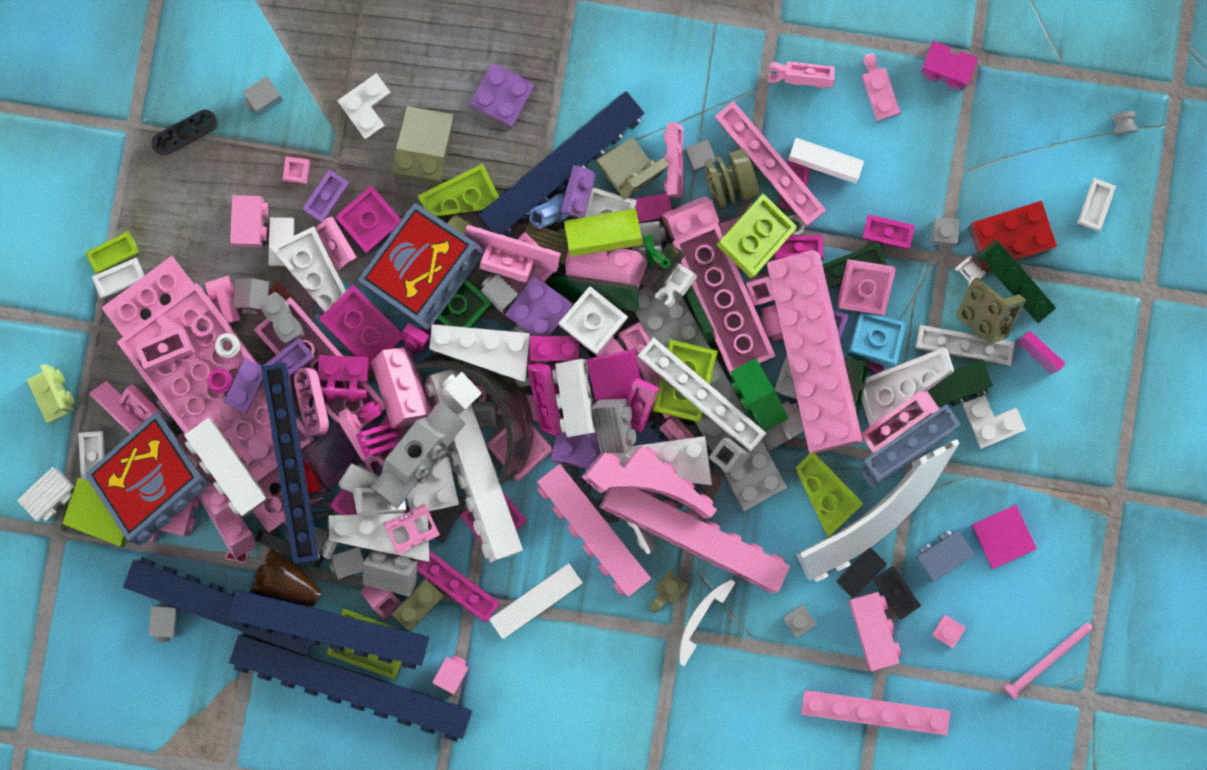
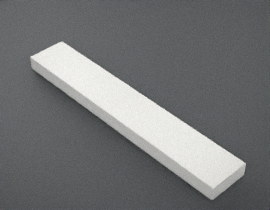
M654 337L637 356L749 452L766 434V432Z

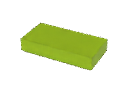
M127 231L85 252L95 274H99L140 254L131 233Z

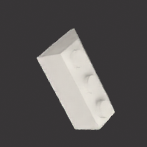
M578 359L555 364L556 370H552L554 384L559 385L560 394H556L558 408L563 410L564 418H560L562 433L566 432L567 437L596 433L592 412L594 402L586 360Z

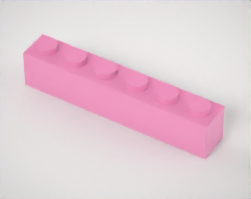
M561 464L537 481L540 485L537 491L545 500L548 498L552 500L555 504L552 507L553 511L560 520L563 517L567 519L570 523L567 527L575 539L579 536L585 542L582 546L590 557L594 555L601 562L597 565L606 577L609 574L616 582L612 585L621 596L626 594L629 597L651 579Z

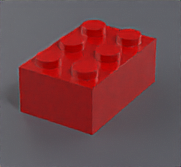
M1042 200L972 222L968 226L977 254L995 239L1003 245L1016 262L1051 251L1057 247ZM979 257L983 271L990 270V268Z

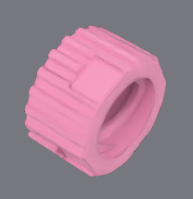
M199 315L192 321L191 329L196 336L206 338L214 332L215 325L212 323L211 318ZM200 321H206L208 324V328L204 332L198 330V323Z

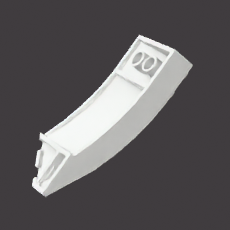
M956 439L912 461L913 467L898 485L861 518L829 538L795 554L807 579H814L815 582H818L828 577L827 572L836 567L837 571H840L850 566L849 560L866 551L894 530L930 492L959 445L958 440Z

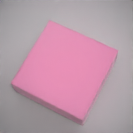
M285 157L283 182L307 184L310 160Z

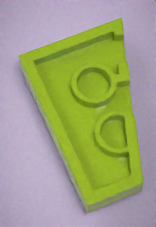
M480 164L418 195L425 210L435 216L483 210L496 200L499 195L484 165Z
M810 453L795 467V471L817 517L829 538L863 503L815 453Z

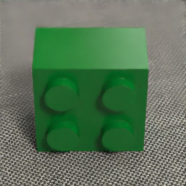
M466 279L437 320L444 326L473 328L493 307V303Z
M756 358L730 371L735 380L731 382V385L742 406L748 412L750 420L756 425L758 424L764 432L789 419Z

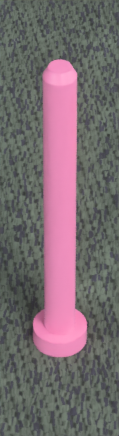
M1085 623L1014 684L1010 685L1008 683L1003 688L1006 693L1015 701L1019 697L1018 692L1092 631L1093 627L1091 624Z

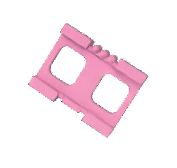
M425 504L412 509V513L408 512L407 515L404 514L399 519L395 517L383 523L398 555L412 549L411 546L413 545L416 546L424 540L429 541L440 535ZM426 515L432 527L424 533H419L414 521ZM404 526L408 532L409 539L401 544H397L393 538L392 531Z

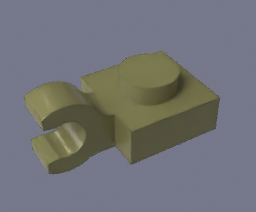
M669 570L654 588L659 595L650 604L649 608L657 613L666 601L673 605L688 585Z

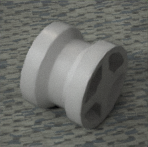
M1135 111L1121 112L1111 116L1112 121L1115 123L1113 130L1115 136L1138 132V126L1134 123Z

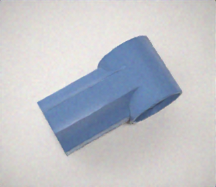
M561 193L546 203L530 210L529 220L532 226L541 229L553 223L559 225L564 223L565 220L571 219L572 216L561 212L565 193Z

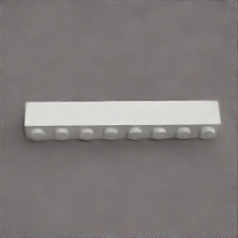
M456 367L431 375L426 379L425 390L428 397H432L433 409L438 403H441L466 423L449 444L451 451L449 457L452 465L457 467L459 474L457 480L460 488L464 489L467 498L465 502L467 509L473 513L475 519L474 529L483 541V554L492 563L516 555L523 551L472 405L470 404L463 412L458 414L439 393L445 388L442 383L450 375L453 374L457 377L460 374L459 368Z

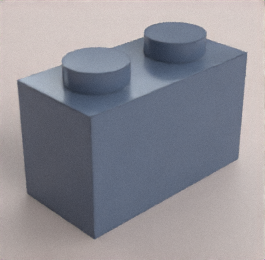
M949 529L938 536L939 542L933 546L931 543H928L918 550L920 554L915 558L931 582L938 580L975 555L959 530L952 533Z

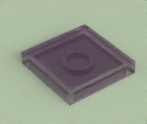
M339 422L303 452L304 457L323 488L327 490L341 480L351 464L357 466L362 461Z

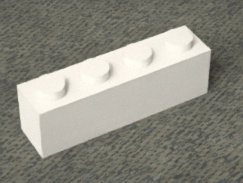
M207 418L184 435L188 440L185 442V445L193 455L195 453L199 455L202 460L199 463L201 468L207 475L211 473L216 479V482L213 483L221 495L225 493L230 499L228 505L235 515L240 513L241 516L246 517L269 500L213 419Z

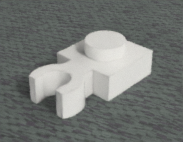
M676 261L662 280L666 284L665 288L659 289L655 294V298L661 301L665 295H668V299L664 304L669 308L672 307L676 300V294L679 293L684 296L697 276Z

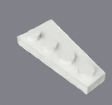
M314 226L270 247L324 312L346 291Z
M432 324L430 350L525 383L530 333Z
M941 348L867 377L862 403L869 426L876 423L916 393L929 390L952 374L954 369L948 350Z
M706 436L632 446L626 453H612L621 461L620 465L622 466L636 448L648 446L658 454L656 458L663 464L667 462L676 469L675 474L681 479L685 478L691 483L712 485Z
M407 513L329 515V540L398 555L383 523L395 517L399 519L400 516L403 517ZM426 515L415 519L414 524L419 533L428 531V517ZM404 526L392 531L393 538L397 544H401L409 539L408 532ZM424 540L416 546H411L412 549L400 554V556L429 562V541Z

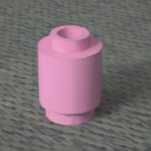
M776 305L761 309V316L759 317L767 337L771 338L772 342L784 339Z

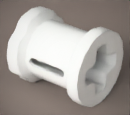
M971 255L954 268L956 271H960L967 279L969 286L974 278L980 279L986 274L985 271H981L972 261L973 257Z

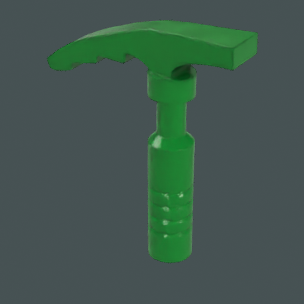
M653 234L643 235L651 281H657L658 276L655 262L663 268H667L670 265V260L654 248Z

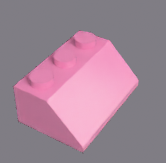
M624 248L570 257L568 251L566 275L636 285L638 291L648 261L639 252Z
M404 347L380 352L371 361V365L391 427L396 429L413 426L417 420L427 417L432 411L415 354Z

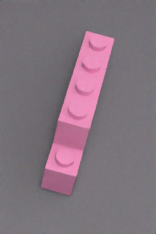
M183 432L176 436V439L200 475L211 479L213 483L216 482L211 473L207 475L201 468L199 463L202 460L197 453L193 455L185 445V442L188 441L184 436L185 433ZM212 483L198 498L214 523L224 544L236 559L256 547L251 531L240 515H235L229 507L230 499L225 493L221 495Z
M648 446L636 448L622 466L620 465L621 461L612 453H602L582 476L584 480L600 493L605 492L609 488L641 489L677 500L694 510L704 519L711 518L717 511L712 506L713 501L704 494L699 495L694 490L695 486L689 480L678 477L675 474L676 469L667 462L663 464L656 458L658 454Z

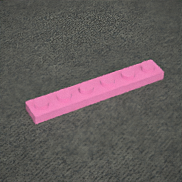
M734 101L715 116V119L741 149L744 148L752 163L807 227L826 212V209Z
M804 690L801 715L940 735H948L951 712L949 710Z

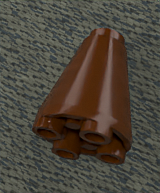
M271 548L265 558L266 564L264 566L260 565L254 576L256 580L249 592L314 607L322 590L317 588V584L285 556Z

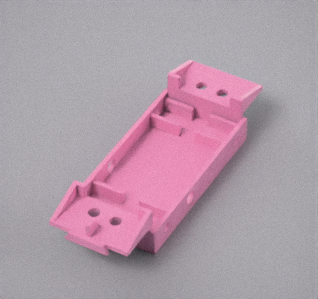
M171 256L104 305L102 309L123 336V338L117 341L118 345L185 434L207 418L213 419L269 498L267 502L255 509L253 513L268 533H270L283 522L286 523L282 503V491L279 494H272L270 491L271 484H280L264 383L262 382L247 414L223 403L229 390L225 393H215L209 388L207 383L210 372L221 368L231 374L233 384L245 358L257 364L258 362L201 286L197 283L194 284L175 258ZM163 294H169L171 297V302L167 305L160 303V297ZM146 308L150 309L151 317L143 320L140 316L141 311ZM205 315L211 318L212 323L215 325L214 332L211 335L201 338L192 332L191 324L196 316ZM200 321L198 323V330L200 332L207 330V322ZM179 327L184 328L187 331L195 353L150 372L145 370L135 346ZM222 334H233L240 342V350L232 358H223L216 352L215 342ZM231 342L224 344L225 350L228 351L232 348ZM296 415L303 459H305L306 463L313 461L322 489L310 494L325 492L337 483L339 478L314 445L317 441L313 436L306 433L304 424ZM323 498L310 500L311 504H316Z

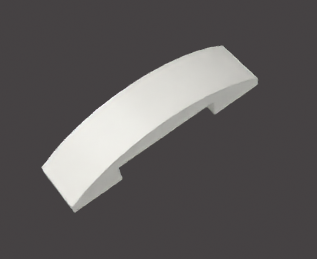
M729 580L711 591L692 613L681 640L679 663L685 666L697 646L689 641L713 599L723 603L735 584L733 580Z

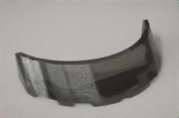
M439 352L414 365L419 371L424 368H443L458 373L463 372L465 376L483 387L498 406L507 433V454L502 473L498 479L499 484H505L523 470L531 451L534 426L530 403L522 387L517 385L516 379Z

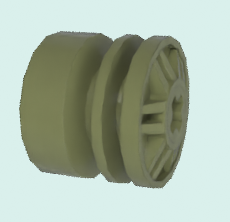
M744 148L728 153V165L724 164L720 156L716 157V169L711 159L704 161L706 183L719 209L726 208L724 196H727L732 206L735 205L734 193L736 192L739 193L743 201L759 197L760 195L753 167Z

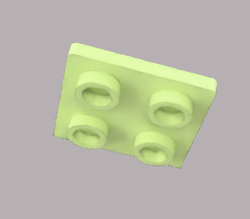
M43 364L40 366L42 372L27 379V382L46 423L49 424L75 412L72 406L75 404V401L70 391L66 392L62 383L65 382L61 371Z

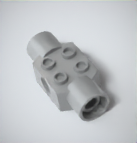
M438 403L427 417L417 420L385 459L381 475L370 488L398 509L419 483L423 484L430 475L429 470L434 464L438 465L446 455L445 450L466 423L449 408Z

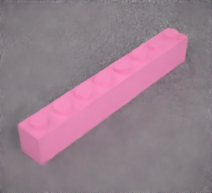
M609 488L599 508L771 594L779 592L790 568V565L784 563L785 559L776 554L770 556L764 553V549L754 543L748 545L741 541L742 537L732 532L726 534L720 531L721 527L710 521L704 523L698 520L699 516L687 510L684 513L676 509L677 505L665 499L662 502L654 498L655 494L651 491H640L633 488Z

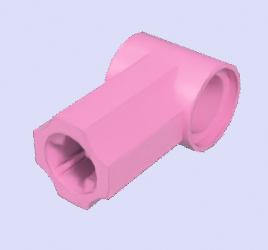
M230 276L206 282V290L210 300L228 324L233 325L240 322L239 311L233 308L234 287Z
M671 417L659 428L669 441L695 438L678 417Z

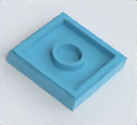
M859 311L848 356L891 368L895 367L907 323Z

